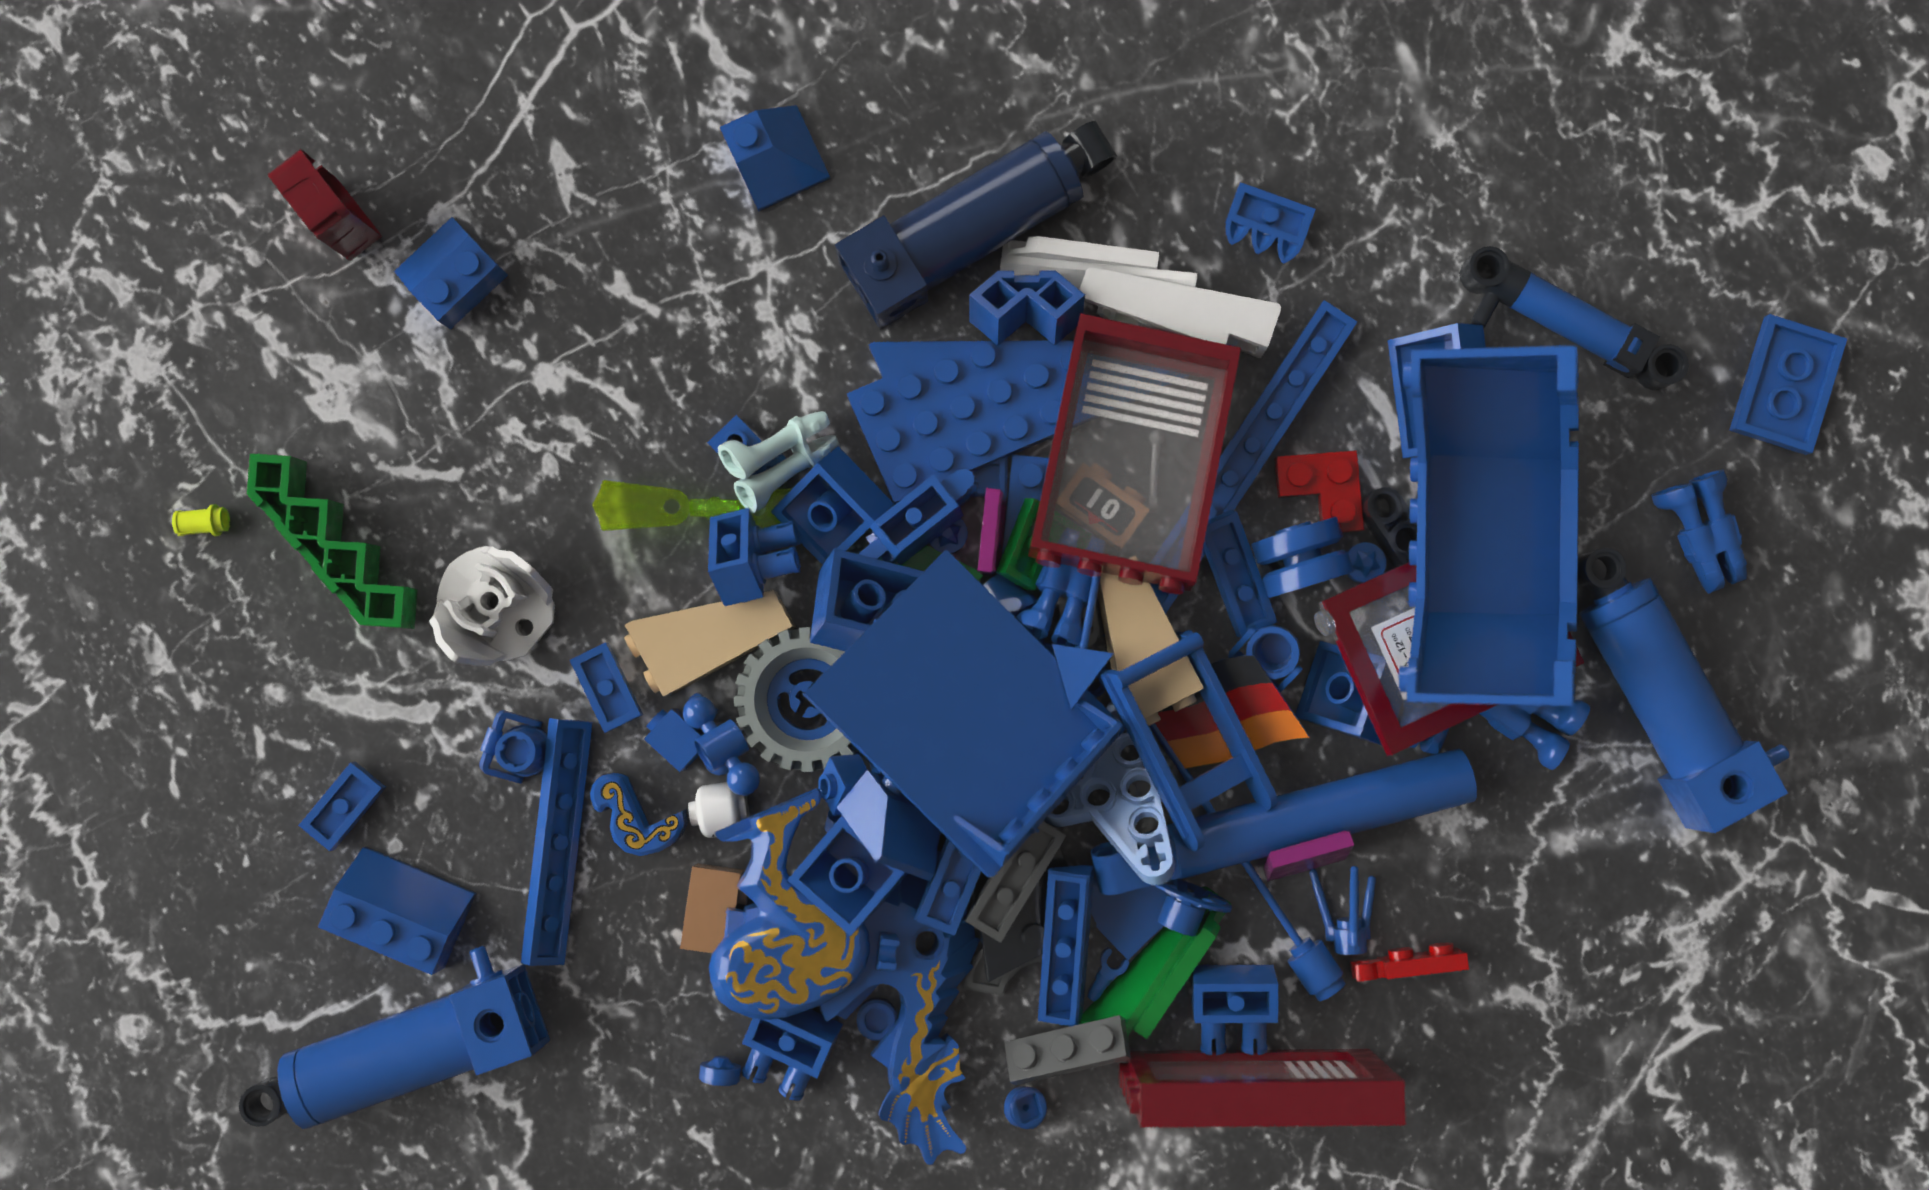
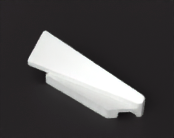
M1041 236L1028 237L1027 242L1012 240L1003 245L1000 265L1001 271H1014V275H1039V271L1056 270L1077 289H1080L1085 272L1089 267L1192 287L1196 286L1197 273L1157 269L1159 252Z
M1095 267L1087 268L1079 289L1085 294L1086 302L1098 306L1097 314L1102 318L1240 347L1242 352L1260 359L1269 346L1281 311L1280 304Z

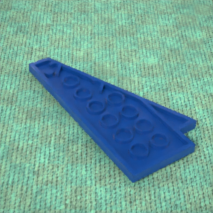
M1061 340L1055 346L1050 341H1003L999 345H996L993 341L872 342L868 344L882 379L851 391L846 395L894 505L933 474L939 482H942L950 474H955L956 470L958 471L960 468L970 469L971 472L988 466L992 462L1009 457L1012 454L1053 438L1074 340ZM1088 354L1072 429L1099 418V416L1082 413L1083 406L1109 412L1119 409L1084 401L1085 394L1128 404L1138 401L1086 390L1088 383L1147 396L1157 393L1089 378L1090 371L1162 387L1172 386L1171 383L1092 367L1093 360L1185 380L1189 378V375Z

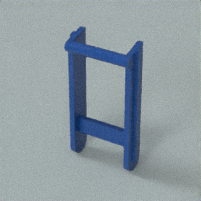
M1187 630L1185 632H1175L1179 639L1178 642L1121 671L1103 669L1099 673V677L1181 840L1191 851H1197L1204 846V837L1191 812L1192 809L1243 781L1246 782L1256 803L1262 805L1267 810L1277 805V795L1203 650L1204 642L1202 637L1198 633H1193L1192 630ZM1188 656L1204 689L1200 690V693L1233 758L1179 787L1128 686Z

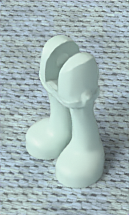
M824 411L811 413L803 417L795 416L788 421L787 426L752 446H747L737 440H729L719 445L718 453L724 467L733 476L740 478V480L734 483L735 493L741 504L745 508H749L751 513H756L765 507L771 494L797 473L807 468L812 469L821 459L839 446L835 435L823 436L810 443L806 441L808 437L822 431L830 424L828 415ZM791 448L794 454L770 469L752 475L760 467Z

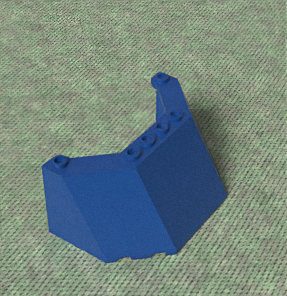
M1577 346L1411 350V362H1404L1403 387L1411 388L1413 396L1417 457H1411L1410 479L1411 482H1418V499H1410V524H1417V540H1410L1409 563L1410 565H1417L1416 582L1409 583L1408 598L1409 607H1415L1408 666H1400L1399 692H1407V702L1573 706L1575 704V674L1573 673H1576L1577 642L1576 639H1568V631L1577 632L1579 443L1578 441H1571L1570 432L1579 431V398L1577 391L1579 384V362Z

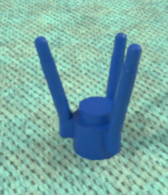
M1357 866L1351 867L1349 917L1338 918L1337 926H1334L1318 873L1315 869H1311L1309 875L1324 922L1326 941L1334 942V951L1337 954L1358 955L1366 953L1367 939H1371L1370 921L1376 878L1373 875L1368 877L1362 918H1359V869Z

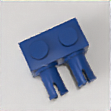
M749 508L710 517L708 573L724 607L763 598L764 584L767 579L801 572L799 555L793 546L800 545V534L794 519L789 520V522L760 528L759 525H756ZM793 546L789 549L766 554L768 551Z
M1274 965L1196 966L1192 972V1009L1194 1023H1201V1052L1212 1055V1039H1215L1216 1055L1226 1052V1023H1242V1052L1254 1055V1039L1258 1055L1265 1054L1268 1051L1267 1023H1278V981Z
M812 1009L772 1020L752 1018L742 1044L752 1049L741 1073L749 1080L752 1071L754 1072L756 1067H758L752 1082L764 1083L774 1059L789 1065L778 1090L781 1095L786 1097L794 1083L795 1087L790 1100L799 1101L803 1099L810 1077L818 1078L829 1059L843 1024L833 1019L826 1021L822 1014Z

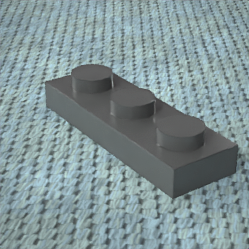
M1044 821L1038 826L1039 832L1031 834L995 876L988 877L963 918L967 923L1000 943L1066 837L1065 834Z
M1120 1015L1004 1042L1010 1083L1014 1085L1131 1059L1125 1018Z

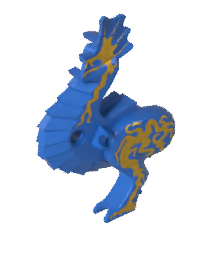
M817 788L716 831L715 835L721 841L751 840V859L737 887L754 902L745 906L743 910L727 907L725 911L724 938L711 954L709 962L710 981L718 1000L731 1011L755 1019L772 1020L783 1018L820 1006L826 1021L831 1020L836 1015L846 1020L879 984H888L896 988L901 999L898 1019L871 1052L872 1057L887 1067L888 1081L891 1087L882 1102L879 1117L881 1120L891 1122L896 1127L898 1138L902 1145H917L925 1163L928 1165H932L937 1156L945 1150H952L963 1154L966 1151V1146L953 1131L943 1113L952 1108L944 1097L945 1088L951 1083L960 1082L965 1079L960 1070L959 1045L947 1033L941 1038L938 1035L948 1019L944 1013L959 994L956 987L974 967L970 962L980 941L978 937H975L974 926L963 919L968 912L967 907L955 936L917 922L914 917L929 881L908 873L852 936L848 935L787 881L789 876L786 865L792 839L801 818L820 803L821 791ZM924 931H931L934 935V944L931 949L925 952L917 951L915 946L917 936Z

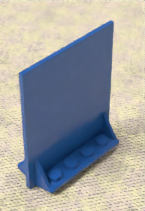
M947 549L878 619H874V623L803 694L989 878L997 874L1031 834L1039 832L1038 826L1061 804L1071 789L1125 729L1123 724L1088 690L1071 710L1057 659Z

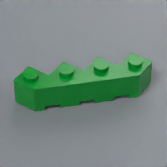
M250 453L246 494L272 520L274 527L293 549L298 551L311 565L313 572L332 594H336L358 624L374 627L415 629L418 589L404 586L378 585L381 546L341 541L344 504L329 499L304 498L307 461L292 456Z

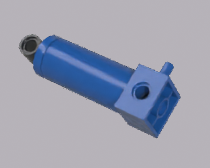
M1600 548L1583 553L1578 557V584L1582 588L1590 590L1594 597V604L1584 609L1579 615L1586 628L1589 629L1591 637L1668 772L1657 779L1686 829L1717 833L1788 794L1774 769V766L1789 758L1788 749L1784 745L1779 744L1765 752L1759 741H1743L1652 579L1647 578L1633 584L1630 581L1628 582L1625 577L1627 567L1625 560L1618 551L1612 548ZM1596 559L1602 561L1606 566V576L1603 580L1598 579L1593 573V564Z
M485 946L470 950V956L478 978L471 980L468 985L448 996L284 1053L279 1059L278 1077L266 1078L245 1090L239 1101L240 1115L249 1125L262 1127L267 1126L283 1115L289 1114L296 1125L302 1129H309L472 1070L475 1071L477 1076L534 1055L550 1041L525 964L502 971V969L493 971ZM262 1093H266L271 1097L273 1101L272 1110L266 1109L261 1103Z

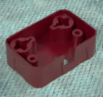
M300 149L267 175L316 238L344 256L347 260L352 261L378 241L382 235L341 182L322 165L315 169L312 165L315 159Z

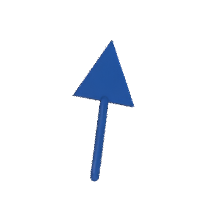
M1092 576L1079 648L1052 644L1071 710L1114 655L1113 653L1088 649L1101 576Z

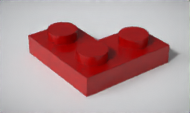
M1357 450L1278 456L1274 458L1278 498L1318 495L1320 521L1337 517L1342 533L1364 531Z

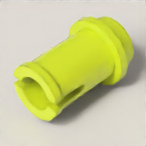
M212 504L207 509L175 511L172 516V526L177 536L202 533L220 536L223 532L229 530L230 516L225 507L220 508L217 504Z

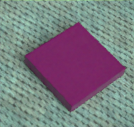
M986 488L978 572L988 577H994L998 574L996 570L1002 557L1007 498L1001 489Z
M1342 831L1270 852L1263 867L1267 882L1345 860L1354 846L1350 831Z

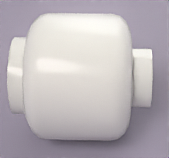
M727 782L699 787L696 792L695 801L688 803L691 825H699L701 833L707 838L716 837V831L750 817L747 795L741 796L733 793L729 789Z

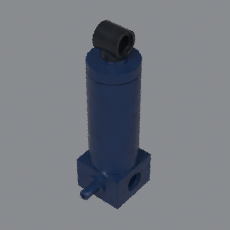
M1096 121L1088 122L1074 130L1062 141V145L1049 132L1045 131L891 224L883 215L835 244L838 261L881 330L928 302V290L1082 199L1084 195L1079 176L1082 175L1083 178H1087L1096 174L1111 164L1117 155Z

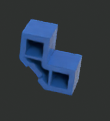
M1056 270L1039 271V275H1014V271H997L969 295V322L996 345L1002 343L1022 324L1027 322L1055 346L1077 327L1080 313L1083 314L1085 294Z

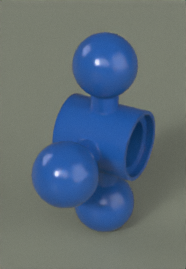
M696 696L689 699L683 708V718L690 727L702 729L704 732L702 736L694 740V745L706 769L714 775L727 774V785L733 793L741 796L753 793L759 786L760 775L752 764L740 762L738 759L739 756L749 751L748 744L739 727L731 719L717 726L714 722L716 709L708 698Z

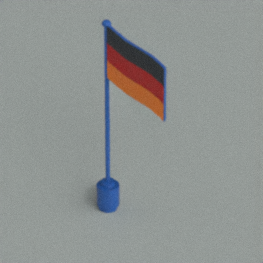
M1241 655L1211 663L1254 750L1275 742L1310 738L1255 655ZM1200 691L1194 693L1197 699L1196 702L1176 712L1172 705L1157 712L1161 720L1149 725L1186 782L1194 779L1187 768L1224 762L1233 758ZM1209 801L1202 804L1208 814L1216 812ZM1241 863L1295 943L1289 950L1292 956L1287 962L1308 994H1314L1318 1001H1323L1336 994L1346 983L1341 977L1343 971L1323 941L1319 939L1313 942L1310 937L1302 940L1251 863Z

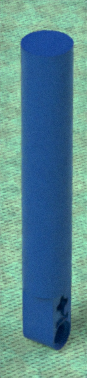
M1454 749L1278 795L1277 805L1269 810L1255 801L1197 816L1194 818L1204 837V846L1197 851H1191L1186 847L1173 823L1167 824L1175 863V871L1168 881L1174 879L1181 880L1268 857L1272 851L1347 830V832L1350 831V834H1355L1473 803L1477 798V786L1473 769L1465 753L1461 749ZM1155 830L1147 831L1141 834H1151ZM1110 842L1099 844L1091 850L1100 893L1116 895L1151 886L1135 873ZM1147 847L1151 870L1157 871L1160 869L1159 865L1161 862L1158 859L1156 847Z

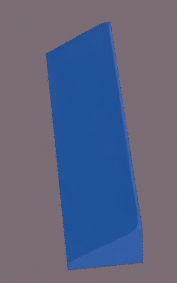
M1094 866L1054 867L1048 870L1038 1021L1075 1026L1079 1025L1082 1018Z

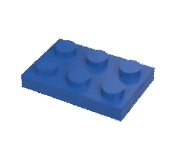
M1772 314L1765 316L1729 431L1804 455L1812 454L1847 338Z

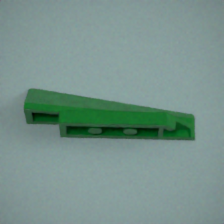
M1203 886V887H1202V888H1204V889H1207V890H1209V891L1215 893L1214 891H1212L1210 888H1208V887H1206V886ZM1206 908L1196 936L1184 935L1164 926L1132 960L1128 969L1123 974L1117 976L1103 991L1100 998L1086 1009L1079 1024L1120 1015L1125 1018L1127 1036H1129L1133 1029L1145 1039H1148L1217 937L1221 928L1219 922L1225 913Z

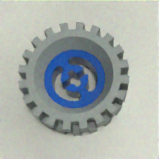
M811 627L785 630L777 633L778 635L772 639L764 640L758 645L760 648L754 654H749L744 664L746 666L743 673H738L735 683L739 685L738 693L734 695V707H738L739 717L736 720L739 729L743 728L747 735L745 740L751 748L755 747L762 753L760 755L768 762L773 761L779 764L780 768L787 770L795 769L802 770V772H813L825 769L831 756L853 755L859 750L828 719L825 725L817 729H803L791 723L782 710L781 696L783 693H787L791 709L794 712H799L804 703V700L799 697L800 693L806 692L815 682L803 681L796 685L792 681L793 675L806 669H815L824 673L845 651L810 643ZM809 706L802 717L811 718L822 713L815 706Z

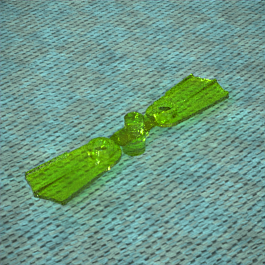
M608 480L602 481L599 493L592 503L602 531L676 526L683 523L689 516V513L690 517H705L710 521L712 516L745 509L741 502L739 504V500L711 497L709 499H690L689 502L687 496L677 489ZM793 488L776 489L765 506V512L760 516L752 514L756 525L764 528L780 524L781 522L771 513V510ZM668 500L677 501L680 505L678 512L674 514L667 513L664 510L665 502Z

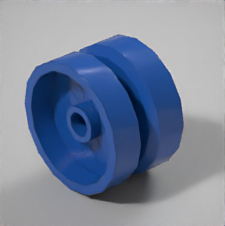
M1337 517L1312 524L1311 521L1276 531L1274 536L1251 544L1257 564L1265 566L1283 560L1285 566L1284 568L1266 573L1262 578L1268 598L1354 572L1348 552L1339 550L1322 555L1320 548L1338 543L1343 537Z

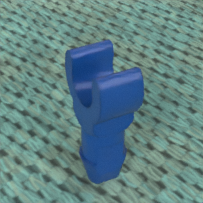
M1109 947L1105 948L1100 955L1101 966L1088 990L1087 997L1094 1002L1100 998L1105 988L1109 986L1114 978L1123 974L1129 966V961L1124 958L1118 967H1109L1107 959L1112 953Z

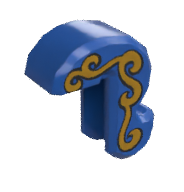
M619 773L606 774L599 777L592 785L590 797L593 807L597 812H603L609 808L612 809L610 831L614 842L624 852L638 856L657 853L676 843L684 834L689 822L687 809L653 825H649L628 776Z

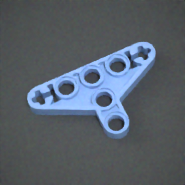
M1111 701L1106 709L1120 721V716ZM1122 732L1088 770L1083 779H1080L1066 795L1065 799L1069 801L1068 809L1061 814L1054 815L1050 813L1044 821L1054 827H1065L1093 821L1145 883L1161 885L1166 883L1175 871V863L1161 798L1141 758L1127 761L1120 756L1126 746L1134 745L1128 732ZM1143 780L1151 785L1149 792L1145 796L1134 797L1128 793V788L1133 782ZM1097 789L1108 791L1110 793L1109 800L1101 806L1091 805L1087 798L1092 791ZM1151 817L1156 819L1159 825L1153 833L1141 834L1135 829L1140 819ZM1147 847H1156L1157 856L1161 862L1159 865L1160 869L1157 871L1151 870Z

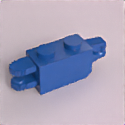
M960 468V470H956L955 474H950L942 482H939L933 474L873 522L870 526L873 532L866 537L870 544L859 555L893 564L898 562L899 565H902L964 516L960 507L968 502L971 496H975L974 494L979 489L977 486L979 483L976 481L974 472H971L970 469Z

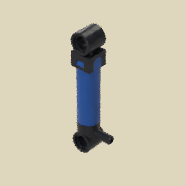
M1493 246L1482 247L1467 258L1461 266L1459 273L1463 286L1469 292L1485 294L1471 319L1474 325H1483V328H1485L1500 302L1604 359L1603 365L1626 378L1635 375L1638 382L1644 388L1661 390L1679 382L1687 374L1689 368L1688 357L1681 348L1672 344H1665L1654 349L1660 336L1636 323L1631 326L1626 325L1511 262L1499 248ZM1478 262H1483L1490 266L1492 270L1491 279H1486L1479 275L1477 271ZM1657 358L1663 360L1667 365L1668 372L1666 377L1660 375L1655 368Z

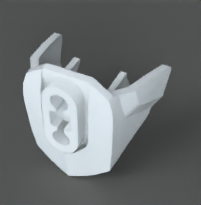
M483 546L470 550L452 561L441 579L435 611L429 620L433 627L436 643L453 662L460 664L490 666L501 660L508 661L526 656L554 623L555 603L552 600L553 589L531 565L512 551L498 550L493 546ZM494 595H497L498 605L493 609L490 605V600ZM529 620L532 622L533 630L531 634L526 636L521 632V625L518 624L519 621Z

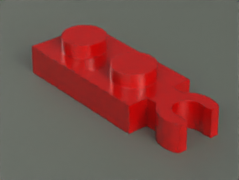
M1435 943L1428 945L1429 951L1413 953V948L1411 947L1393 948L1388 950V956L1377 957V959L1350 961L1352 978H1356V981L1359 982L1378 978L1394 979L1469 970L1468 955L1466 952L1454 948L1453 943Z

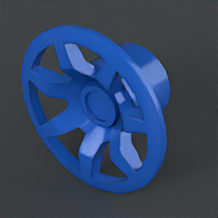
M1174 879L1161 885H1154L1167 893L1157 921L1161 925L1184 935L1196 936L1206 908L1224 913H1230L1233 909L1225 899L1217 894L1182 879ZM1187 888L1193 890L1194 892H1188Z

